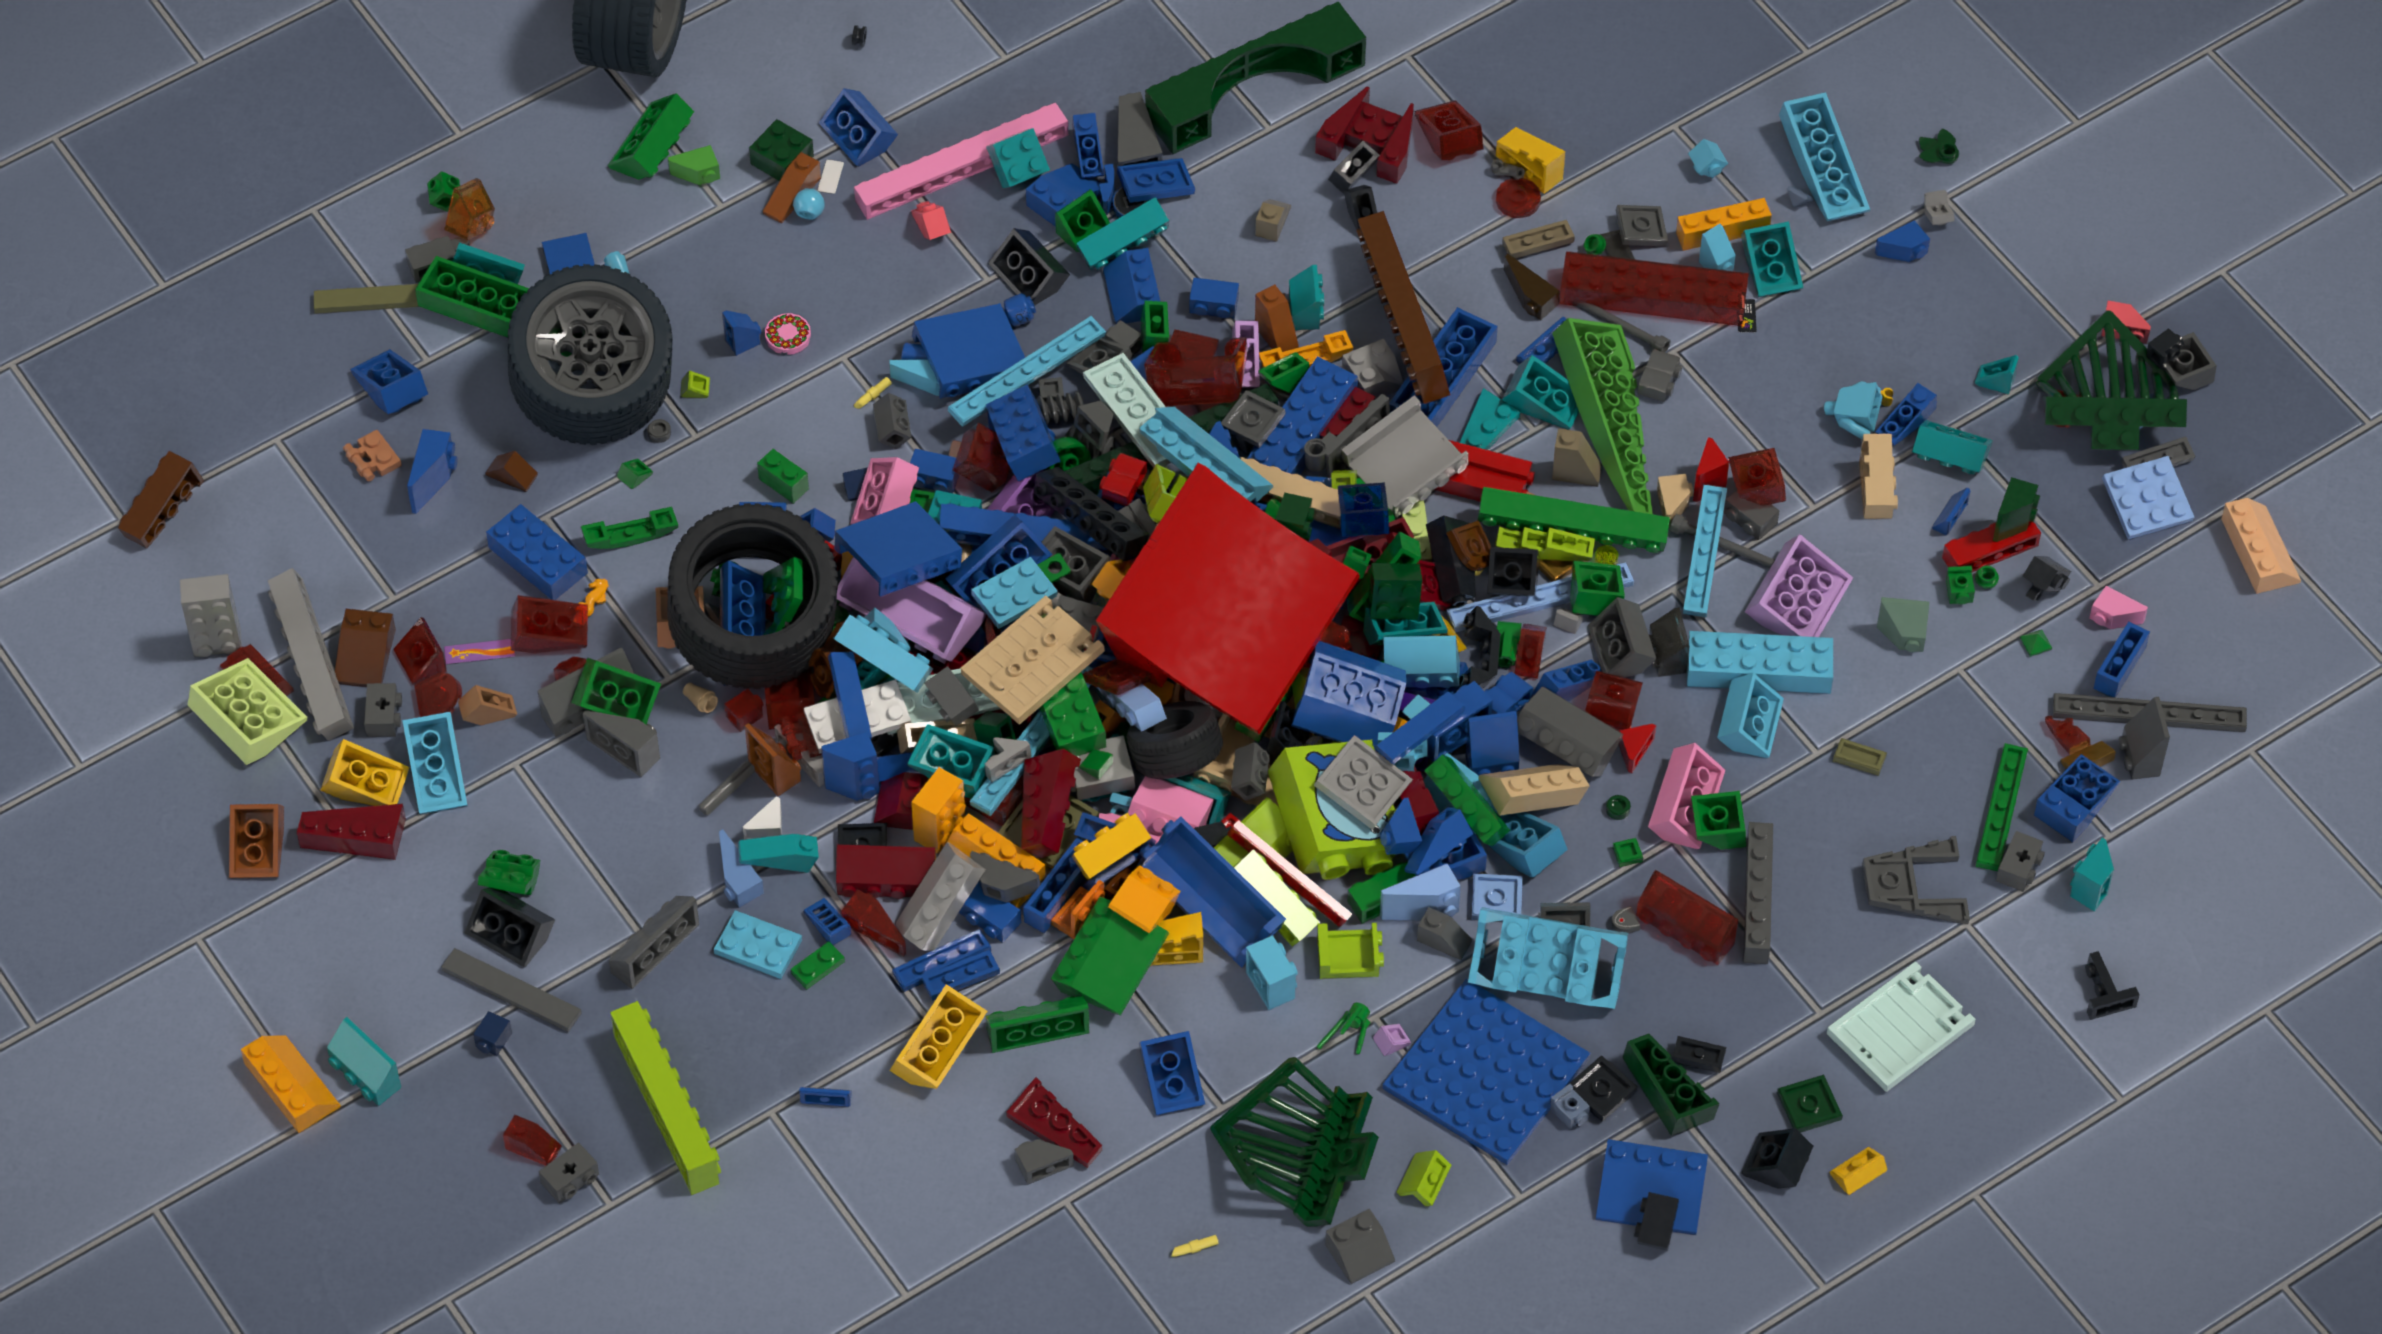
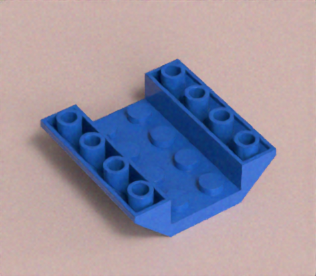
M1319 641L1309 657L1310 669L1302 698L1296 705L1291 726L1339 743L1349 742L1354 735L1360 740H1372L1377 752L1378 732L1393 733L1407 683L1406 670Z

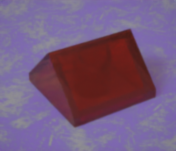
M420 617L393 649L413 685L447 672L444 653L424 618Z

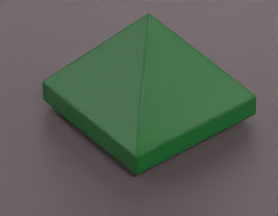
M2042 629L2020 636L2030 657L2052 650V646Z

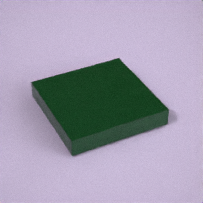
M1824 1074L1777 1088L1778 1097L1792 1128H1796L1800 1133L1841 1121L1843 1118Z

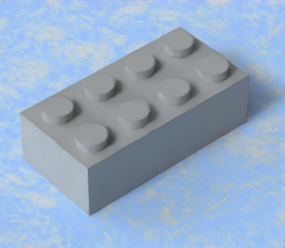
M228 574L180 579L181 605L194 657L241 652V627Z

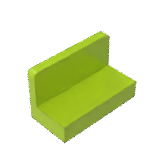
M1437 1150L1415 1153L1397 1193L1400 1196L1414 1195L1424 1206H1433L1452 1165Z

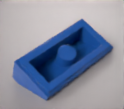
M1965 488L1951 496L1933 524V530L1944 535L1949 534L1968 505L1971 492L1969 488Z
M800 1087L799 1089L800 1102L802 1104L851 1106L852 1090Z

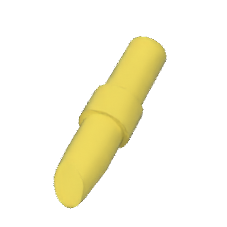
M885 377L874 387L872 386L856 401L854 407L860 409L871 400L876 399L882 391L892 384L890 379Z
M1213 1235L1200 1240L1195 1239L1187 1244L1174 1248L1171 1257L1188 1253L1193 1254L1202 1249L1218 1245L1217 1236Z

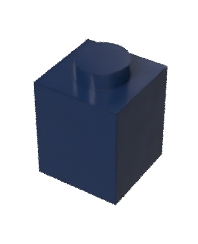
M488 1011L473 1034L475 1046L478 1050L485 1054L491 1053L498 1056L512 1034L510 1020Z

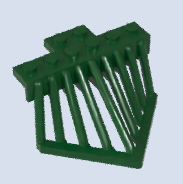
M2110 310L2105 311L2036 377V386L2049 395L2043 396V401H2045L2044 425L2091 426V449L2139 450V427H2186L2187 399H2179L2177 386L2165 369L2162 371L2146 357L2147 348ZM2103 328L2105 330L2109 370V397L2105 395L2097 346V333ZM2114 329L2119 334L2124 376V398L2120 397ZM2086 344L2089 349L2094 380L2093 397H2091L2079 351ZM2130 346L2136 351L2135 363L2139 382L2138 398H2135ZM2069 360L2072 363L2079 386V397L2076 396L2063 374L2062 367ZM2145 362L2152 368L2153 398H2150ZM2053 376L2063 390L2064 397L2047 383ZM2161 379L2167 384L2166 389L2169 392L2167 399H2164Z
M1291 1057L1284 1061L1210 1127L1211 1132L1244 1184L1250 1190H1257L1291 1209L1293 1214L1306 1227L1331 1225L1344 1183L1365 1180L1379 1138L1374 1132L1361 1133L1373 1099L1368 1092L1347 1094L1340 1086H1335L1333 1092L1296 1057ZM1297 1071L1330 1104H1323L1288 1077ZM1278 1086L1285 1087L1325 1116V1119H1316L1271 1096L1270 1093ZM1258 1103H1265L1319 1132L1307 1133L1254 1113L1251 1110ZM1247 1119L1252 1123L1313 1146L1297 1147L1235 1129L1232 1126L1239 1120ZM1261 1147H1265V1148H1268V1149H1271V1150H1275V1151H1278V1152H1282V1153L1289 1154V1155H1292V1156H1296V1157H1299V1158H1302V1159H1306V1160H1296V1159H1294V1158H1291V1157H1288V1156H1285V1155H1282V1154H1279V1153H1276V1152H1273V1151H1270V1150H1267V1149H1264V1148H1261ZM1271 1162L1301 1171L1303 1173H1295ZM1259 1179H1261V1180H1263V1181H1265V1182H1267V1183H1269V1184H1271V1185H1273V1186H1275V1187L1281 1189L1282 1191H1284V1192H1286V1193H1288V1194H1290V1195H1292V1196H1294V1197H1296V1198H1298V1199H1296V1200L1291 1199L1290 1197L1284 1195L1283 1193L1277 1191L1276 1189H1274V1188L1268 1186L1267 1184L1261 1182ZM1283 1179H1286L1301 1186L1296 1187Z

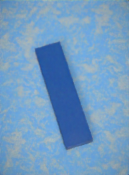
M830 652L828 659L845 737L849 738L868 732L871 739L872 735L854 653Z
M1449 691L1377 744L1376 750L1390 763L1395 764L1465 711V705Z
M978 929L892 969V974L903 992H906L923 984L922 976L989 949L991 951V946L982 931Z

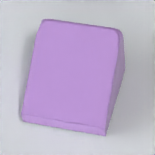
M1400 1024L1381 1026L1373 1037L1384 1056L1390 1055L1411 1044L1410 1039Z

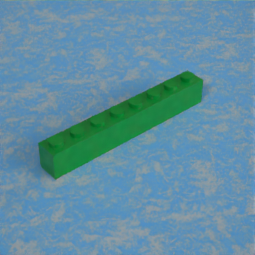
M1483 487L1477 520L1487 526L1502 525L1511 530L1524 529L1526 527L1547 533L1549 528L1594 538L1595 541H1599L1603 545L1619 544L1627 549H1635L1637 547L1646 549L1648 552L1658 553L1660 551L1664 552L1670 517Z

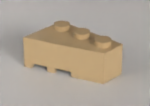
M1863 434L1859 467L1864 519H1892L1893 510L1898 508V496L1894 495L1896 476H1893L1895 462L1894 457H1892V434Z

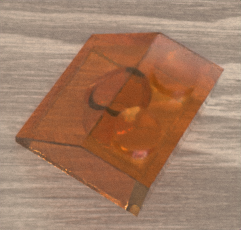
M475 178L454 188L444 228L445 231L469 240L491 229L494 224L493 215L495 208L480 179Z

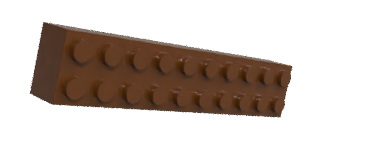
M1384 211L1358 219L1360 228L1356 229L1360 243L1364 242V244L1360 245L1364 258L1369 257L1366 260L1370 274L1375 273L1372 275L1375 288H1380L1378 295L1381 303H1386L1383 308L1387 319L1392 318L1389 324L1392 333L1398 334V336H1395L1398 349L1404 350L1400 353L1404 365L1409 364V367H1406L1410 381L1415 380L1412 385L1416 396L1421 395L1424 404L1450 396L1440 357Z

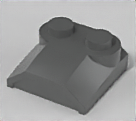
M1102 337L1077 353L1067 362V366L1083 375L1084 371L1122 353L1130 361L1132 353L1129 347Z

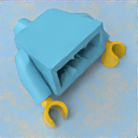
M1860 381L1852 386L1841 388L1837 401L1825 402L1824 411L1826 415L1835 416L1839 427L1862 440L1863 434L1874 432L1881 404L1883 406H1891L1894 393L1891 388H1884L1882 391L1876 382L1867 383Z

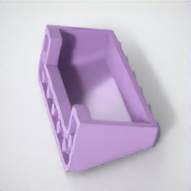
M854 557L837 588V599L840 601L839 606L849 611H852L854 608L859 611L857 615L863 618L875 607L895 624L906 642L908 640L915 642L913 647L924 653L927 650L933 652L932 657L944 664L947 660L952 661L987 617L984 611L928 580L880 597L878 595L879 583Z

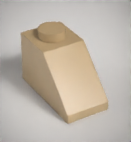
M1686 474L1658 477L1657 495L1662 516L1670 517L1669 528L1676 514L1681 515L1689 506V498L1693 497L1692 483H1688Z

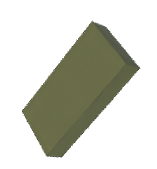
M1841 738L1833 761L1879 776L1887 752Z

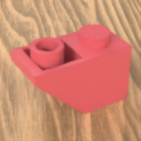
M926 201L917 204V208L911 210L924 238L931 240L951 233L943 206Z
M2107 301L2106 311H2112L2141 343L2147 344L2151 326L2131 304ZM2103 328L2101 336L2105 337V330ZM2114 329L2115 339H2119V334Z

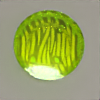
M1604 545L1596 550L1594 560L1595 563L1617 565L1619 554L1614 547Z

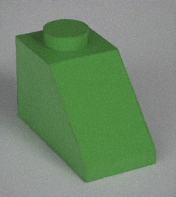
M711 145L667 157L669 173L672 176L697 185L711 183L720 179L719 164Z

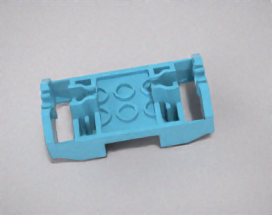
M1482 907L1479 914L1468 983L1515 993L1517 990L1565 998V1002L1615 1009L1629 933ZM1503 920L1492 981L1479 973L1481 960L1485 954L1488 936L1487 925L1489 922ZM1603 938L1616 945L1618 949L1612 966L1610 995L1593 999Z

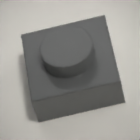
M1062 377L1039 379L1040 396H1042L1044 402H1046L1048 395H1051L1055 401L1057 394H1060L1064 400Z

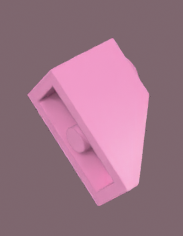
M2105 586L2092 605L2089 619L2108 629L2125 627L2128 621L2139 625L2144 623L2148 607Z

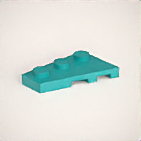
M460 242L452 260L453 262L515 284L519 283L525 264Z

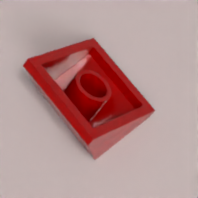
M1710 437L1707 439L1696 472L1693 501L1695 502L1701 501L1704 485L1726 488L1729 461L1713 438Z

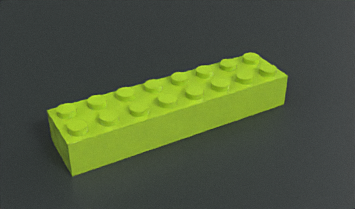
M636 1001L611 1011L614 1038L691 1195L718 1185V1174L721 1173V1169L718 1164L720 1158L715 1147L710 1148L708 1143L710 1138L706 1128H700L698 1112L695 1107H690L688 1103L690 1097L686 1088H681L679 1085L680 1077L677 1069L670 1067L669 1062L671 1060L665 1047L661 1049L659 1033L656 1028H651L649 1024L651 1018L647 1009H642L639 1002Z

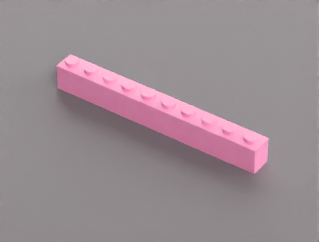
M1056 103L1043 106L1039 110L1024 114L1020 118L1003 123L972 138L962 140L960 143L943 148L934 154L924 156L910 164L902 165L898 169L883 173L869 181L861 182L859 185L854 186L855 202L868 220L994 167L986 146L1006 137L1034 128L1041 147L1069 135L1068 120Z

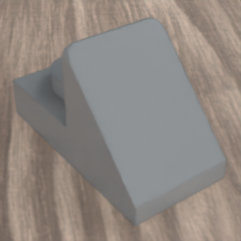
M994 738V748L998 755L990 757L985 763L987 778L994 782L1022 764L1025 759L1031 758V748L1028 741Z

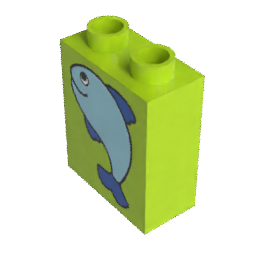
M1362 740L1375 750L1372 740ZM1348 742L1285 748L1267 771L1299 870L1303 874L1320 873L1322 879L1325 880L1339 878L1348 873L1350 869L1364 868L1367 875L1385 872L1393 866L1392 859L1396 855H1387L1380 841V832L1395 810L1394 805L1391 806L1372 830L1314 786L1318 778Z

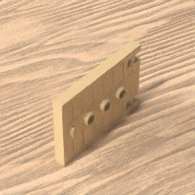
M1046 595L960 668L961 674L1019 725L1105 651L1104 644L1099 640L1093 643L1091 633L1059 606L1053 609L1052 600Z

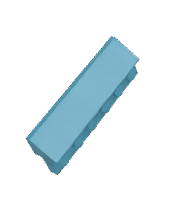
M1176 407L1155 408L1156 414L1139 428L1140 434L1157 446V451L1187 476H1190L1196 465L1200 463L1209 468L1250 502L1252 500L1255 502L1259 501L1273 488L1269 481Z

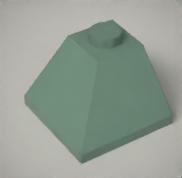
M1882 597L1877 628L1899 650L1923 652L1927 632L1929 601Z

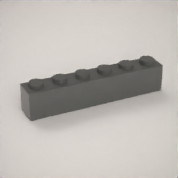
M1749 822L1743 963L1768 964L1773 823Z

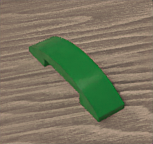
M667 507L649 511V517L609 526H605L604 521L582 525L581 531L587 547L613 549L633 546L657 539L674 531L679 525L673 508Z

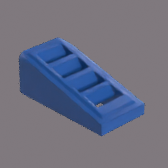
M825 898L804 909L806 916L824 939L832 945L851 935V926ZM822 907L825 908L824 910L820 911V912L817 913V914H814V913H813V912L817 911L818 909H820V908H822ZM827 913L829 914V915L826 916L825 918H823V919H821V920L819 919V918L822 917L823 915H825V914H827ZM832 919L834 920L833 922L825 925L826 922ZM836 925L839 926V927L835 928V929L832 930V931L829 930V929L833 928V927L836 926Z

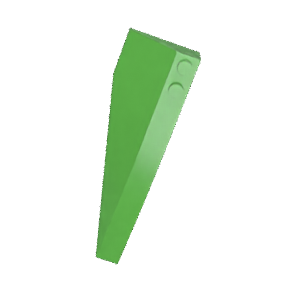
M1567 318L1552 335L1590 439L1629 511L1653 514L1650 491L1646 489V483L1649 480L1648 474L1644 472L1646 455L1642 454L1644 439L1641 415L1637 413L1639 398L1635 397L1634 390L1637 387V381L1633 378L1632 373L1635 371V365L1622 326Z

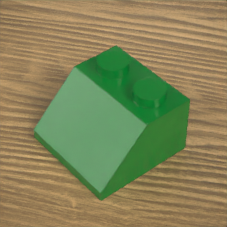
M1583 561L1573 562L1570 591L1572 613L1598 616L1617 597L1624 599L1625 594L1620 565Z
M1740 791L1691 796L1697 840L1721 850L1746 847V830Z

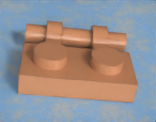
M378 430L358 439L359 448H353L350 443L343 447V450L346 452V458L349 462L355 464L357 467L356 471L368 482L375 478L373 474L375 471H378L382 477L402 466L401 460ZM367 457L370 462H364L362 458Z

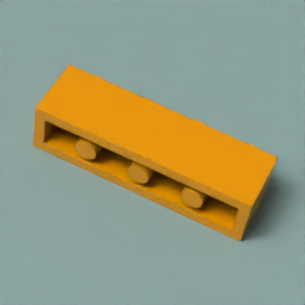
M1765 198L1678 216L1676 235L1683 251L1701 247L1702 234L1718 224L1723 226L1730 241L1741 238L1744 230L1771 225L1772 214Z

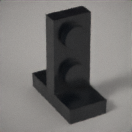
M2099 951L2089 953L2085 970L2087 976L2093 979L2097 996L2089 1000L2087 1014L2090 1020L2136 1008L2140 996L2137 988L2133 987L2117 992Z

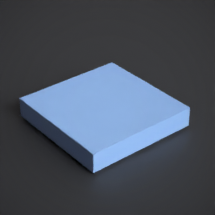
M1473 874L1472 920H1479L1482 907L1521 914L1522 876Z

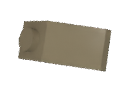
M1271 199L1264 201L1256 217L1255 236L1277 242L1291 209V204Z

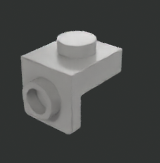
M1946 190L1924 194L1925 215L1932 225L1940 226L1954 221V212L1948 205Z

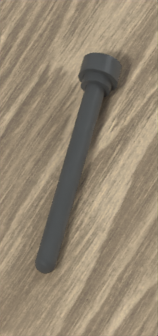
M1579 296L1573 298L1574 305L1610 324L1621 325L1623 331L1650 344L1652 349L1666 352L1669 349L1670 339L1662 335L1654 337Z
M1676 514L1669 531L1675 534L1688 533L1696 536L1697 527L1689 524V521L1685 520L1686 517ZM1719 536L1718 546L1769 568H1771L1775 559Z

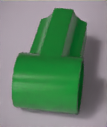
M1498 621L1497 630L1501 634L1498 665L1502 668L1515 666L1517 644L1520 643L1522 623Z

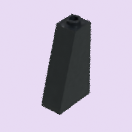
M1443 515L1427 523L1426 529L1442 601L1452 604L1454 607H1460L1476 597L1475 571L1470 570L1460 561L1446 533L1469 524V522Z

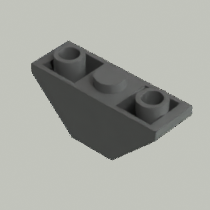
M974 851L970 853V858L986 869L978 882L983 894L1007 903L1035 893L1040 886L1039 875L1031 869H1021L1008 861L993 859L986 853L979 854Z

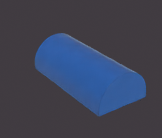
M728 560L720 568V627L740 635L762 636L765 633L766 593H763V576Z

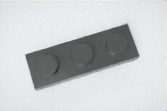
M2185 436L2124 456L2121 462L2123 467L2127 468L2169 456L2172 466L2175 467L2193 461L2196 456Z

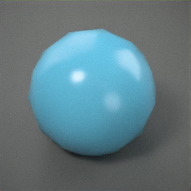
M805 188L796 194L793 200V207L799 217L813 220L822 214L825 208V201L819 191L813 188Z

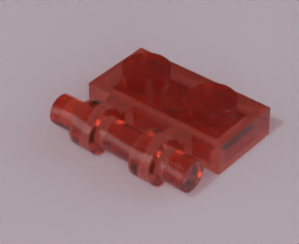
M804 712L796 714L797 723L790 722L788 716L780 718V730L782 735L786 737V747L788 752L792 754L793 760H800L802 758L801 752L808 751L810 758L822 755V753L818 752ZM801 733L803 740H797L796 734Z

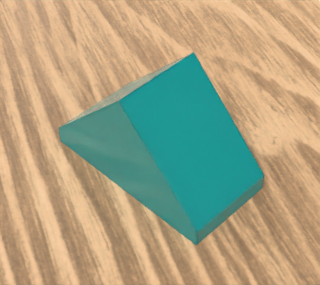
M2014 355L1981 365L1975 384L2009 395L2016 376L2019 357Z

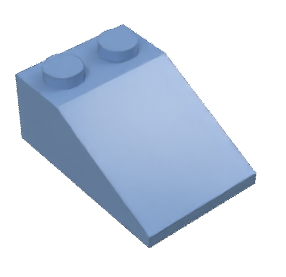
M1442 865L1381 890L1380 917L1382 920L1421 921L1428 907L1453 917L1459 912L1461 886L1449 865Z

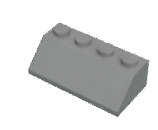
M947 842L896 921L895 925L901 934L921 950H935L986 869Z

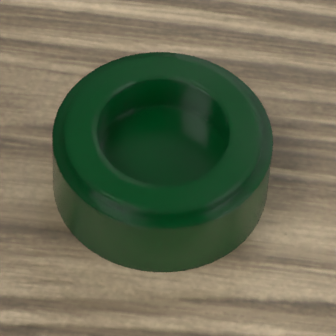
M1614 795L1608 799L1606 812L1609 817L1615 820H1622L1630 814L1631 803L1628 798L1623 795Z

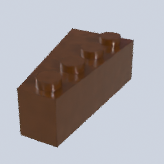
M168 451L166 456L160 459L158 468L146 480L144 489L140 495L134 498L132 507L127 514L123 515L119 522L118 529L124 537L145 548L152 544L165 528L166 519L174 518L179 512V504L183 500L188 501L193 495L191 490L194 486L198 485L200 487L205 481L193 463L171 451Z

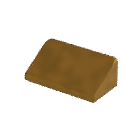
M2099 741L2060 759V762L2067 769L2082 754L2101 767L2114 761L2116 752L2103 741Z

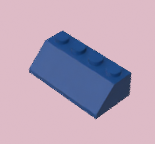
M1014 514L961 563L960 568L954 569L945 579L966 602L984 611L971 595L973 588L1029 557L1036 564H1039L1048 559L1052 554Z

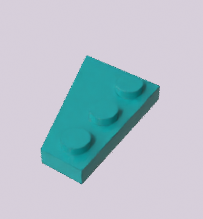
M1483 388L1460 443L1489 450L1518 420L1520 411Z

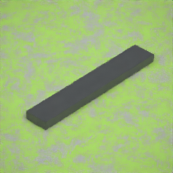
M456 948L453 949L441 966L443 972L567 1032L571 1030L582 1014L580 1008Z

